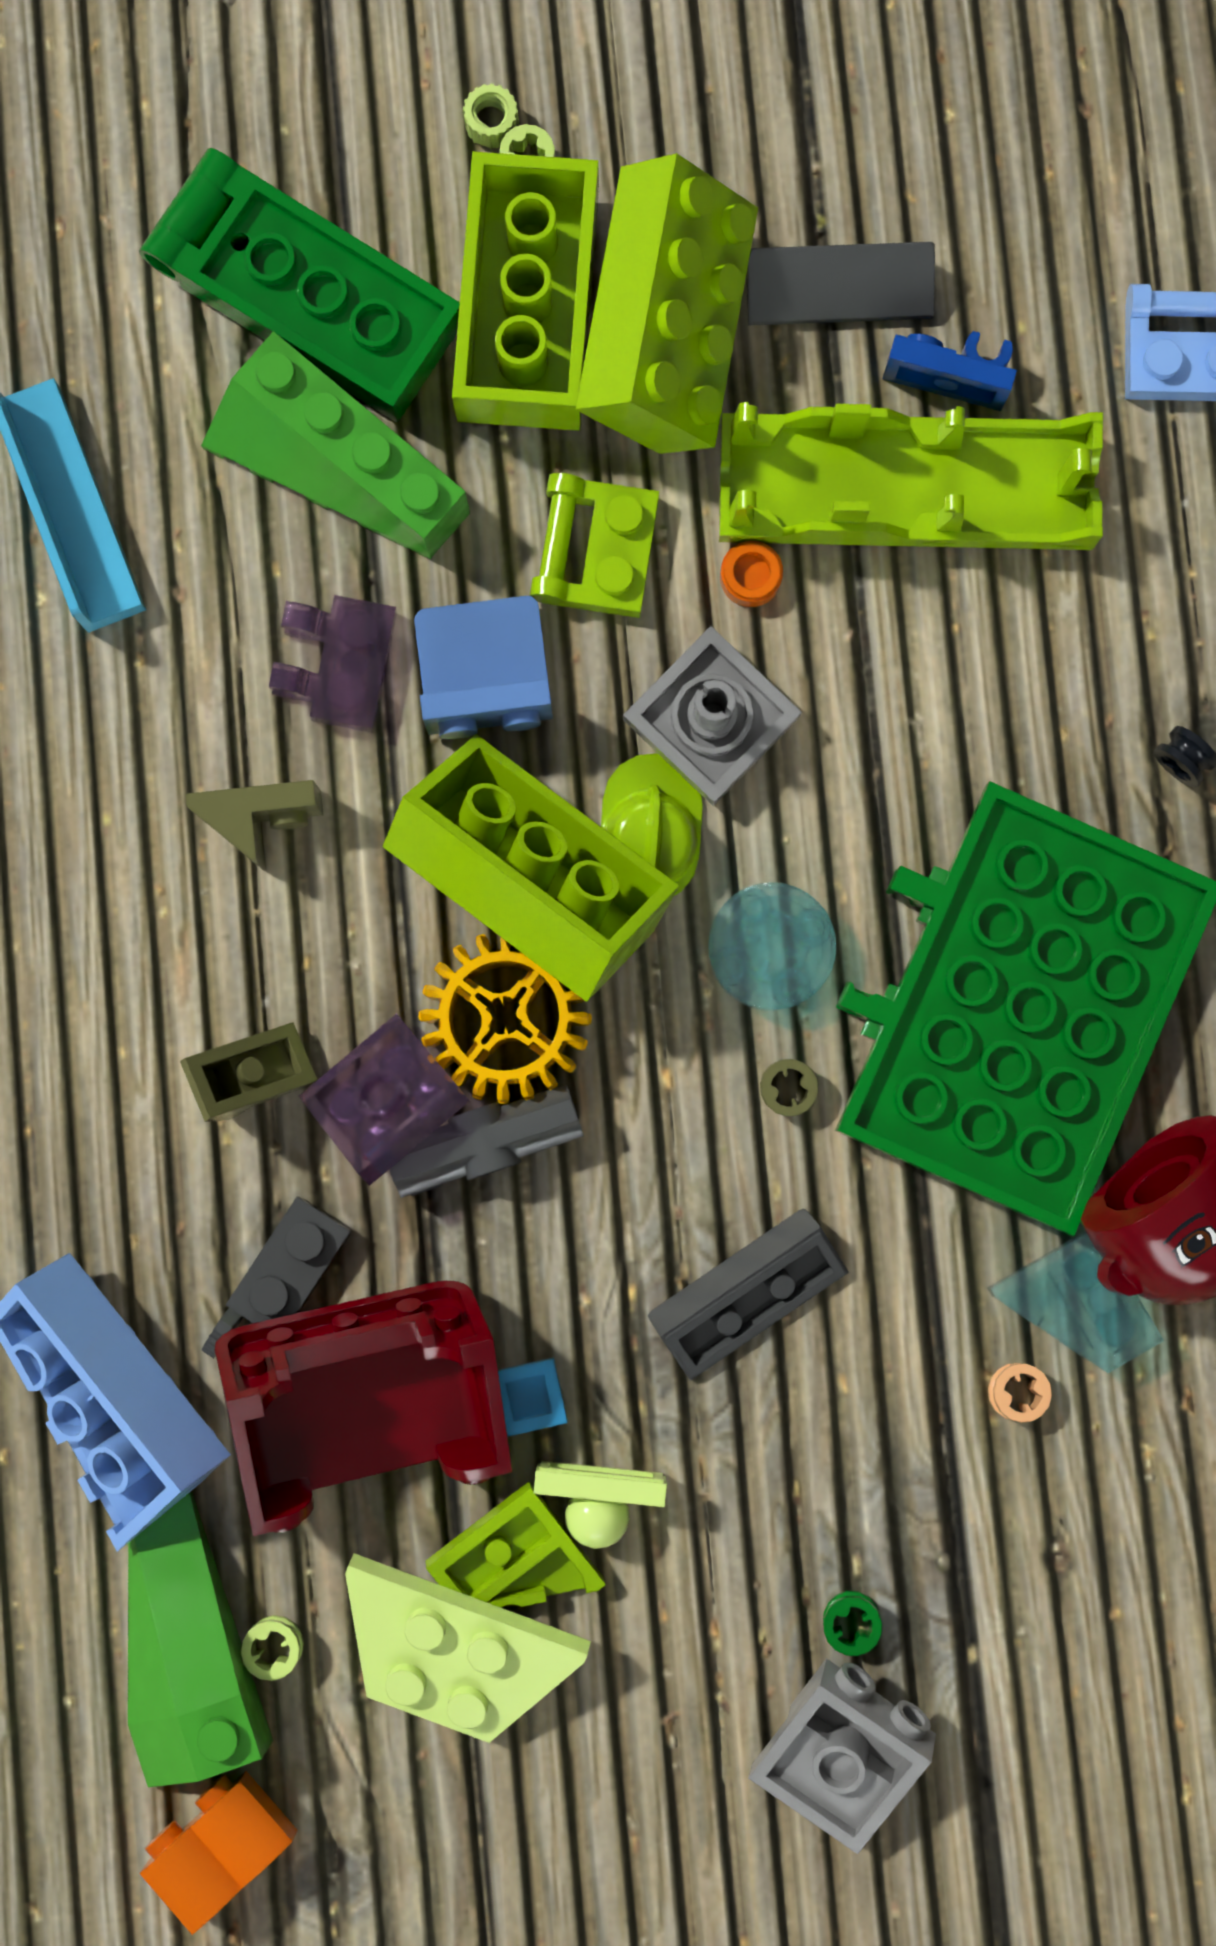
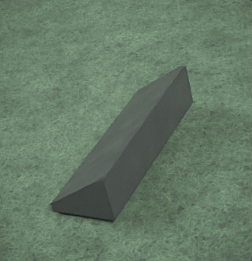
M934 242L752 248L746 274L748 326L932 319L934 316L935 244Z
M801 1209L657 1306L648 1314V1318L691 1381L848 1274L849 1271L819 1224L806 1209Z

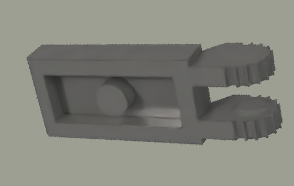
M297 1196L226 1303L229 1309L209 1335L202 1351L214 1359L216 1357L214 1350L216 1341L223 1334L237 1328L243 1317L252 1323L300 1313L353 1231L302 1197Z

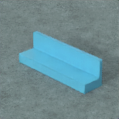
M52 378L6 397L0 392V431L72 616L90 633L146 611L59 385Z

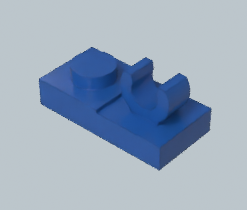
M973 331L968 336L962 350V355L956 354V350L943 347L944 345L940 340L929 335L910 334L908 337L896 334L882 379L1002 411L1012 390L1017 372L1015 369L1007 368L1013 352L1012 341L1004 339L998 357L993 360H986L980 357L977 352V344L980 338L979 332Z

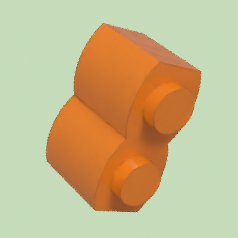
M247 1771L242 1773L233 1782L225 1774L222 1775L195 1801L201 1812L183 1828L176 1820L172 1821L145 1847V1850L152 1858L148 1860L140 1875L192 1935L214 1917L243 1887L271 1864L293 1842L298 1831Z

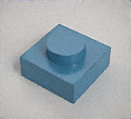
M554 1357L498 1370L507 1437L568 1423Z

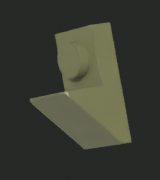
M314 780L185 794L186 806L263 871L266 870L261 822L270 821L271 829H296L307 826L308 817L323 815L321 790Z
M294 1022L186 1057L180 1061L205 1122L230 1120L255 1105L306 1088L318 1081Z

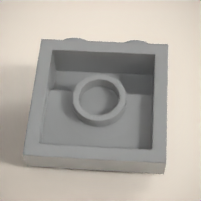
M826 1658L791 1704L785 1722L752 1763L748 1779L858 1854L932 1762L936 1733L930 1730V1721L919 1707L904 1700L899 1701L895 1706L876 1693L873 1679L861 1667L853 1663H844L840 1668Z

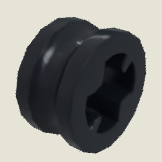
M1176 726L1169 733L1171 742L1158 745L1154 750V756L1160 765L1174 778L1190 787L1196 788L1204 780L1202 771L1204 769L1212 770L1216 767V753L1200 736L1187 728Z

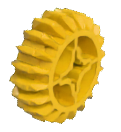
M481 934L476 937V945L481 953L480 956L471 959L466 949L462 945H457L453 948V953L456 959L463 965L454 973L442 962L435 966L434 970L436 973L448 981L444 990L434 985L424 986L423 994L431 1000L440 1002L438 1010H420L418 1018L424 1023H438L439 1031L424 1035L421 1041L426 1048H433L444 1044L446 1051L436 1056L432 1061V1065L436 1070L440 1071L446 1069L454 1062L458 1064L459 1068L454 1072L449 1081L450 1085L454 1088L459 1089L471 1075L477 1078L472 1091L474 1099L483 1100L487 1094L489 1083L498 1084V1103L509 1104L511 1097L510 1085L520 1084L521 1094L524 1100L527 1101L533 1099L535 1095L530 1080L538 1076L541 1077L544 1085L549 1090L558 1087L555 1077L548 1071L555 1063L564 1071L573 1073L576 1069V1064L571 1058L562 1053L566 1046L576 1050H586L588 1041L581 1036L571 1034L572 1026L584 1027L591 1025L592 1016L586 1012H572L571 1005L582 1003L584 1000L573 991L567 992L561 982L523 953L513 951L514 947L502 937H500L501 951L492 952L487 936ZM499 967H516L528 971L522 981L518 980L509 991L503 993H492L472 981L479 974ZM544 983L552 990L559 1008L558 1028L553 1041L542 1034L529 1019V1008L537 997L536 993ZM459 996L480 1012L482 1018L481 1028L473 1039L475 1042L466 1054L457 1041L453 1022L454 1010ZM483 998L493 1006L502 1002L505 1009L507 1002L516 1004L519 1000L518 1004L520 1006L515 1014L521 1022L523 1029L533 1036L528 1038L518 1030L509 1033L506 1027L504 1034H493L492 1029L496 1021L490 1014L488 1007L481 1003L479 999ZM508 1042H519L540 1056L534 1062L513 1070H494L481 1066L490 1054L493 1055L502 1044Z

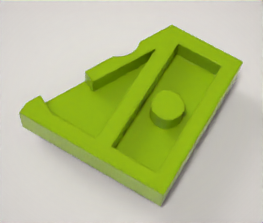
M529 1481L425 1560L427 1571L438 1585L500 1608L506 1605L524 1607L547 1602L546 1596L584 1588L586 1593L599 1591L606 1583L602 1574L539 1494H533L534 1487Z

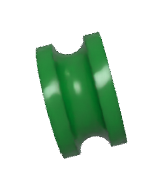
M859 1591L839 1593L828 1602L823 1612V1630L827 1642L835 1651L846 1656H860L868 1653L877 1645L882 1634V1621L876 1603L868 1595ZM851 1607L863 1610L861 1612L862 1620L864 1622L871 1620V1625L868 1631L863 1629L857 1630L854 1639H846L842 1637V1626H833L836 1616L847 1617Z

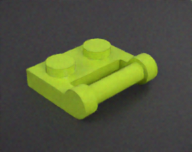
M567 473L550 474L546 495L551 498L540 573L539 576L532 578L529 596L533 597L537 602L549 605L640 618L660 491L589 481ZM576 504L594 507L582 584L564 581Z

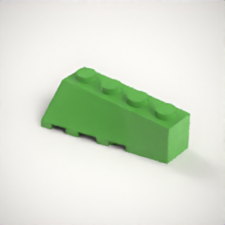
M274 331L232 377L201 444L204 450L222 459L226 457L247 467L251 473L272 483L275 481L327 510L331 508L356 520L358 525L428 559L433 557L470 514L465 490Z

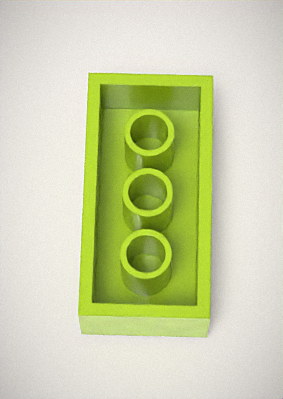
M472 151L452 400L457 422L581 430L582 413L575 410L588 340L599 199L598 160Z
M677 153L621 166L575 408V410L659 454L715 448L758 213L757 206Z
M477 734L402 797L382 846L586 1002L654 932L679 888L677 883Z

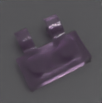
M334 595L331 613L310 605L286 601L281 627L285 628L284 634L295 638L325 643L319 673H313L289 664L273 662L269 688L273 689L272 695L312 702L311 721L373 733L397 615L396 607Z

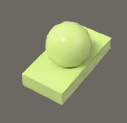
M541 1460V1463L537 1464L533 1494L570 1498L565 1511V1520L571 1536L582 1546L600 1549L617 1543L625 1534L630 1520L627 1504L665 1507L667 1482L666 1476H663V1473Z

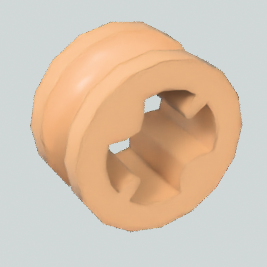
M1012 1363L999 1368L991 1377L988 1386L989 1401L993 1409L1003 1418L1021 1423L1031 1422L1041 1417L1048 1409L1052 1397L1051 1385L1046 1375L1037 1367L1024 1363ZM1020 1374H1025L1030 1378L1027 1389L1035 1394V1398L1030 1406L1019 1403L1020 1411H1014L1010 1407L1012 1396L1004 1389L1009 1379L1020 1382Z

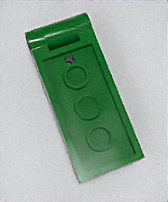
M208 148L139 249L140 255L147 263L164 276L180 282L184 290L264 340L274 331L342 389L397 423L457 335L459 301L246 170L226 154L213 148Z

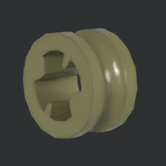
M783 1059L771 1064L765 1070L760 1082V1092L765 1104L775 1113L783 1116H798L808 1111L814 1104L818 1094V1081L812 1069L805 1063L794 1059ZM787 1069H794L802 1074L799 1085L807 1090L805 1097L799 1103H796L795 1099L791 1098V1106L781 1105L776 1101L779 1091L771 1085L773 1078L778 1072L781 1071L782 1075L787 1077Z

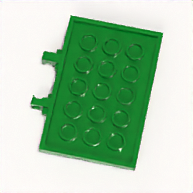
M990 781L985 785L949 870L934 866L929 877H926L908 868L899 866L894 872L886 890V894L895 892L908 897L912 906L921 908L916 922L924 925L898 987L889 984L884 995L881 996L860 991L854 988L852 982H847L840 995L836 1008L866 1021L860 1035L874 1042L835 1131L1062 1233L1075 1236L1087 1201L1092 1196L1215 907L1216 881Z

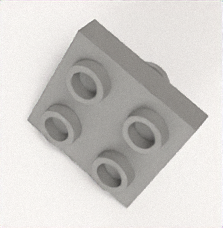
M710 626L623 714V721L714 806L800 718L802 712Z

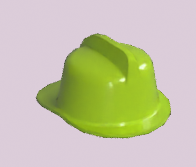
M657 753L637 755L620 764L608 779L602 801L601 827L677 883L679 888L675 895L682 892L694 877L700 855L703 810L701 794Z

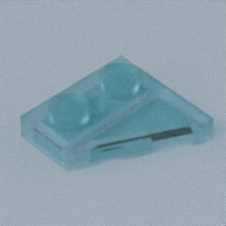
M1086 1231L987 1287L993 1298L1107 1373L1164 1341L1137 1294L1132 1296L1119 1295L1110 1292L1100 1283L1097 1278L1098 1265L1103 1258L1095 1249Z

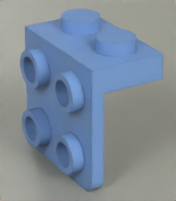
M519 596L424 608L417 612L414 624L423 694L420 695L422 719L429 735L439 734V737L442 739H460L476 735L478 733L477 729L503 726L505 731H523L539 727L543 720L553 719L539 605L533 597Z

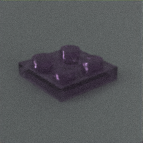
M397 1014L299 1095L300 1099L345 1158L369 1186L470 1101Z

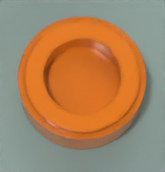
M745 541L732 547L725 555L720 570V583L724 593L731 601L744 607H758L768 603L779 591L783 578V565L779 555L772 547L759 541Z

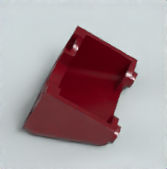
M449 1280L431 1282L252 1323L228 1331L215 1343L214 1350L253 1536L270 1532H287L298 1527L314 1509L312 1490L437 1459L443 1472L448 1477L469 1485L480 1484L491 1477L512 1472L494 1340L472 1290L464 1283Z

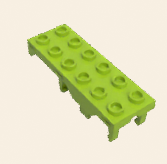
M742 402L738 405L736 413H722L719 542L741 543L745 541H759L774 544L1093 550L1103 537L1102 501L1099 496V488H1095V478L1099 473V463L1103 449V412H1089L1062 420L965 418V408L956 406L955 409L946 411L945 418L909 417L889 408H871V404H835V407H808L787 414H758L757 406L749 405V402Z

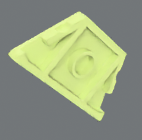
M355 1553L347 1567L345 1576L367 1698L490 1743L583 1665L587 1658L591 1643L587 1639Z

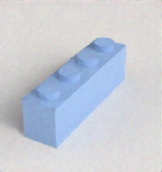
M71 1253L16 1283L0 1301V1342L27 1391H40L46 1401L49 1419L46 1425L57 1445L68 1441L86 1474L77 1479L87 1499L91 1503L100 1498L114 1525L106 1533L116 1551L127 1545L196 1488L231 1455L217 1438L211 1427L205 1423L177 1388L172 1378L165 1373L138 1339L133 1329L126 1324Z

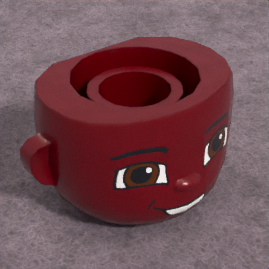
M1216 1116L1194 1117L1176 1123L1149 1139L1087 1201L1081 1217V1223L1095 1249L1103 1258L1098 1265L1097 1278L1110 1292L1123 1296L1137 1294L1147 1300L1166 1305H1191L1216 1297Z

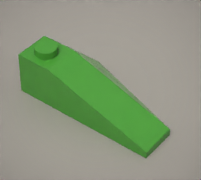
M192 1492L188 1493L128 1543V1727L148 1787L199 1782L253 1763L263 1758L273 1742L253 1676L243 1664L241 1656L242 1643Z

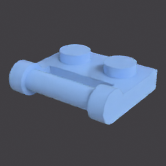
M1130 284L1125 303V399L1216 401V332L1149 331L1150 316L1216 318V292L1152 291L1150 284Z

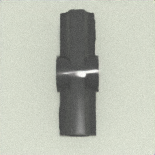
M565 1084L552 1090L547 1089L534 1095L533 1099L527 1101L521 1099L506 1105L496 1102L447 1119V1125L384 1145V1150L393 1182L396 1185L400 1198L441 1187L445 1183L466 1177L468 1181L517 1165L522 1162V1157L584 1137L568 1086Z

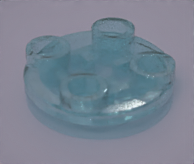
M760 883L737 892L717 913L708 939V957L713 977L738 1002L764 1011H778L796 1007L812 997L826 982L833 968L836 955L834 928L824 908L807 892L784 883Z

